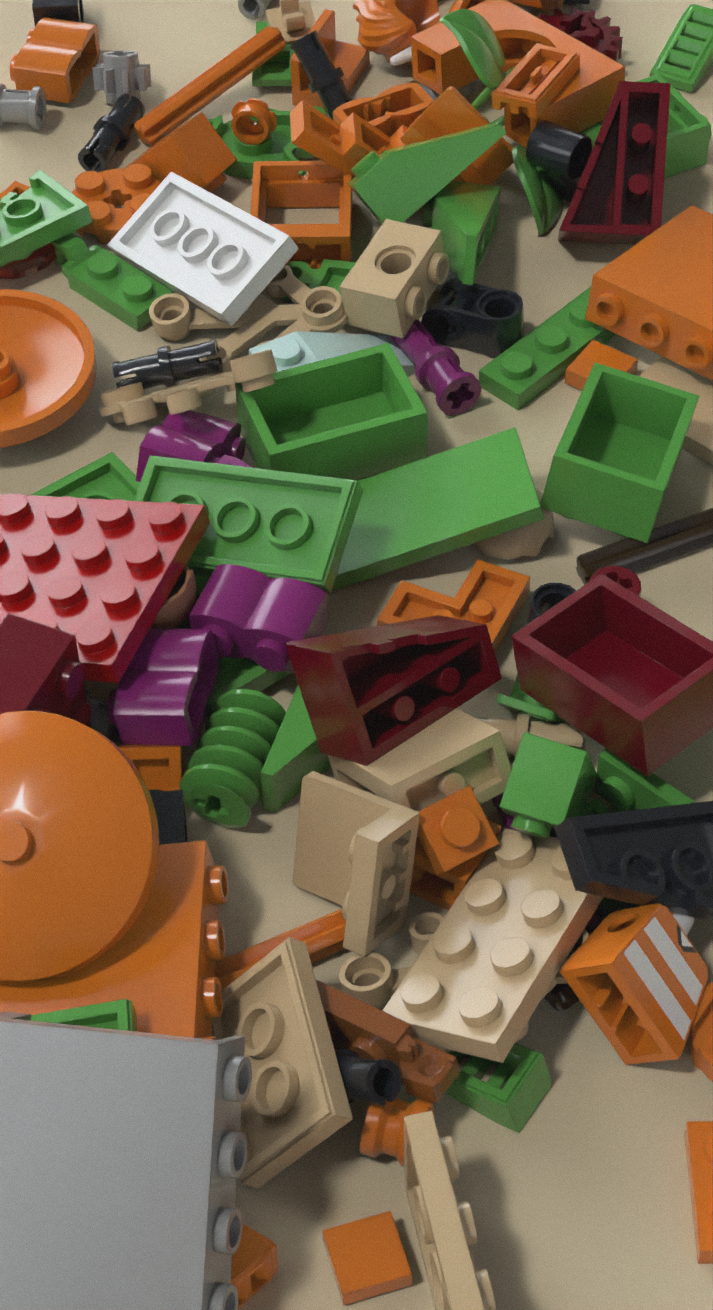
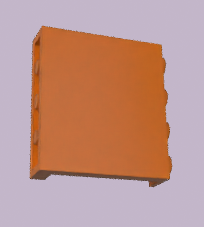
M691 205L593 274L585 319L712 381L713 214Z
M206 840L159 845L158 864L149 897L138 918L122 939L91 964L61 977L40 981L0 980V1013L15 1012L36 1015L127 999L132 1001L136 1011L137 1032L216 1040L215 1036H211L212 1018L221 1017L223 997L219 978L215 977L216 960H223L226 953L225 932L222 921L218 920V908L220 904H227L229 888L226 869L224 865H215Z

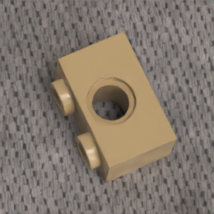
M390 219L384 221L339 287L349 326L404 338L415 319L422 317L427 301L436 287L443 284L448 276L450 259L448 254H445L441 230Z

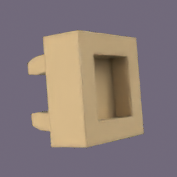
M279 0L280 7L265 10L267 26L277 27L281 31L286 44H292L307 35L316 22L310 1L299 3V0Z

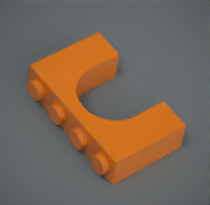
M485 0L469 8V10L475 11L484 17L493 29L505 57V64L501 68L503 72H507L510 68L516 66L537 43L580 54V70L537 119L527 116V108H524L517 115L510 113L509 104L504 106L506 136L527 147L528 139L533 129L541 121L546 120L579 133L604 120L619 81H625V66L507 0ZM442 22L411 36L413 79L441 95L450 86L459 89L479 79L457 38ZM545 58V61L542 63L541 67H543L549 59ZM530 79L518 90L519 92L528 84Z

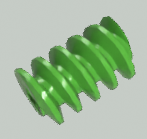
M236 689L222 694L213 708V714L205 726V732L198 741L197 751L194 752L190 759L188 770H186L180 781V790H183L186 805L196 815L209 823L223 828L237 829L246 826L252 816L250 808L254 807L260 797L259 788H262V768L286 714L284 708L272 697L257 690Z

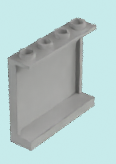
M0 1013V1310H237L238 1291L236 1286L230 1284L232 1255L239 1247L243 1229L242 1213L240 1209L235 1208L237 1178L241 1176L247 1159V1139L245 1134L240 1132L241 1102L246 1100L252 1080L251 1062L248 1057L244 1056L245 1036L234 1035L220 1040L31 1021V1014Z

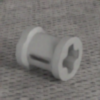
M0 84V127L5 122L30 124L32 129L41 130L45 122L47 108L46 94L43 88L34 86L31 91L7 89L4 84Z

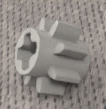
M117 50L103 53L104 63H98L97 67H92L94 90H104L106 102L115 104L117 99L123 94H129V99L125 104L129 103L132 96L141 100L140 91H146L147 87H151L150 64H140L138 52Z

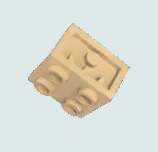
M312 771L302 778L292 882L300 889L342 906V917L346 920L343 948L366 957L406 925L420 812Z

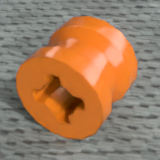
M398 1097L393 1102L385 1100L386 1105L383 1106L370 1103L361 1134L360 1153L373 1158L383 1153L394 1156L399 1164L404 1167V1116L432 1111L434 1114V1103L421 1098L410 1103L400 1100Z

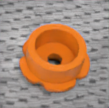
M251 98L247 102L239 101L232 109V131L245 144L257 145L262 143L266 138H270V132L275 131L277 127L275 113L270 111L267 103L260 99ZM250 117H256L258 119V122L252 120Z

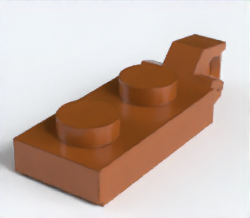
M316 980L334 1049H350L356 1051L362 1058L393 1061L400 1070L402 1084L405 1085L408 1095L436 1104L441 1100L442 1095L451 1086L455 1078L457 1079L460 1075L455 1056L415 1038L411 1024Z

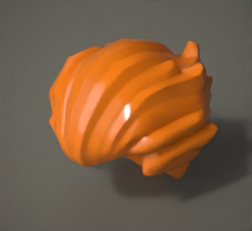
M358 0L353 4V9L359 12L356 21L359 23L357 41L368 51H372L377 55H383L389 64L392 56L411 46V36L440 23L437 0ZM412 61L407 62L408 66H412Z

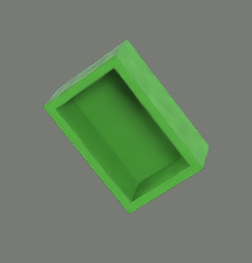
M389 343L273 373L275 384L261 389L244 392L241 382L235 383L238 423L242 424L240 434L246 440L249 453L259 469L356 480L427 458L428 412Z
M595 362L553 455L540 503L541 508L557 513L567 519L578 520L612 531L622 537H630L648 543L683 449L699 395Z

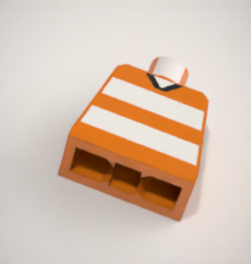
M659 903L616 910L610 913L565 962L560 970L562 976L625 1065L680 1058L709 977L707 965L687 937L694 924V917L670 912L666 906Z

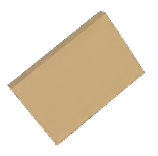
M290 937L222 990V1015L220 1018H212L211 1036H215L216 1040L234 1035L245 1036L244 1056L250 1059L252 1080L249 1094L246 1100L241 1102L240 1132L244 1133L247 1139V1159L240 1176V1181L243 1185L256 1188L263 1186L353 1119L306 943Z

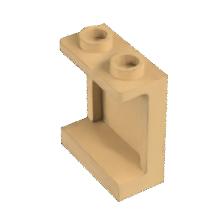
M458 708L368 766L328 755L336 780L364 791L369 789L384 799L415 811H420L469 785L479 804H482L505 791L511 772V766L500 730Z

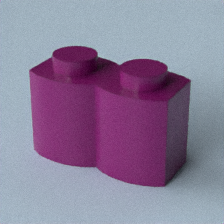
M194 410L172 415L169 413L161 426H154L146 434L140 445L136 481L141 482L150 455L216 463L223 455L243 460L246 440L240 437L242 424Z
M232 564L217 565L189 615L191 629H212L220 658L226 656L231 658L248 657L269 671L294 672L285 642L322 635L329 621L327 593L304 581L291 578L271 579L256 570Z
M149 629L123 674L118 688L112 689L108 697V719L111 725L117 726L122 744L193 746L197 742L205 718L206 702L214 691L219 671L220 658L212 629Z

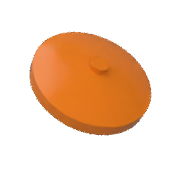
M0 289V448H4L43 436L69 420L90 395L97 373L93 339L82 319L70 308L52 298L13 289Z
M42 711L7 712L0 714V980H47L75 972L91 964L116 945L132 927L149 897L155 879L159 855V828L155 807L144 779L133 762L110 739L74 719Z

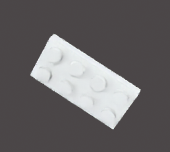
M173 172L169 173L107 244L116 256L230 326H233L239 317L248 310L252 302L299 249L289 235Z

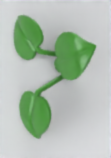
M459 9L443 16L439 22H442L455 35L474 71L482 83L487 86L471 104L478 111L491 97V93L505 79L504 73L501 70L505 64V57L501 45L486 19L475 11ZM514 67L510 68L507 71L506 76L514 69ZM504 116L498 118L497 120L491 123L488 121L486 117H484L489 124L493 123L501 124L502 127L505 126ZM518 145L512 149L514 165L529 200L538 236H541L549 231L560 216L562 197L545 170L527 161L526 147Z

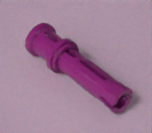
M415 319L404 338L391 336L405 355L414 363L416 380L424 388L434 392L437 406L445 414L451 416L462 414L477 402L482 389L480 381L472 373L463 371L460 367L459 356L450 347L439 345L419 319Z

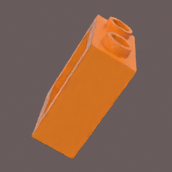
M254 161L250 215L267 223L268 208L339 207V224H268L289 235L299 248L286 264L288 265L292 261H303L309 264L310 268L319 269L324 259L352 262L353 190L347 184L352 180V175L334 168L324 161ZM303 170L307 171L308 174L302 176L298 172Z

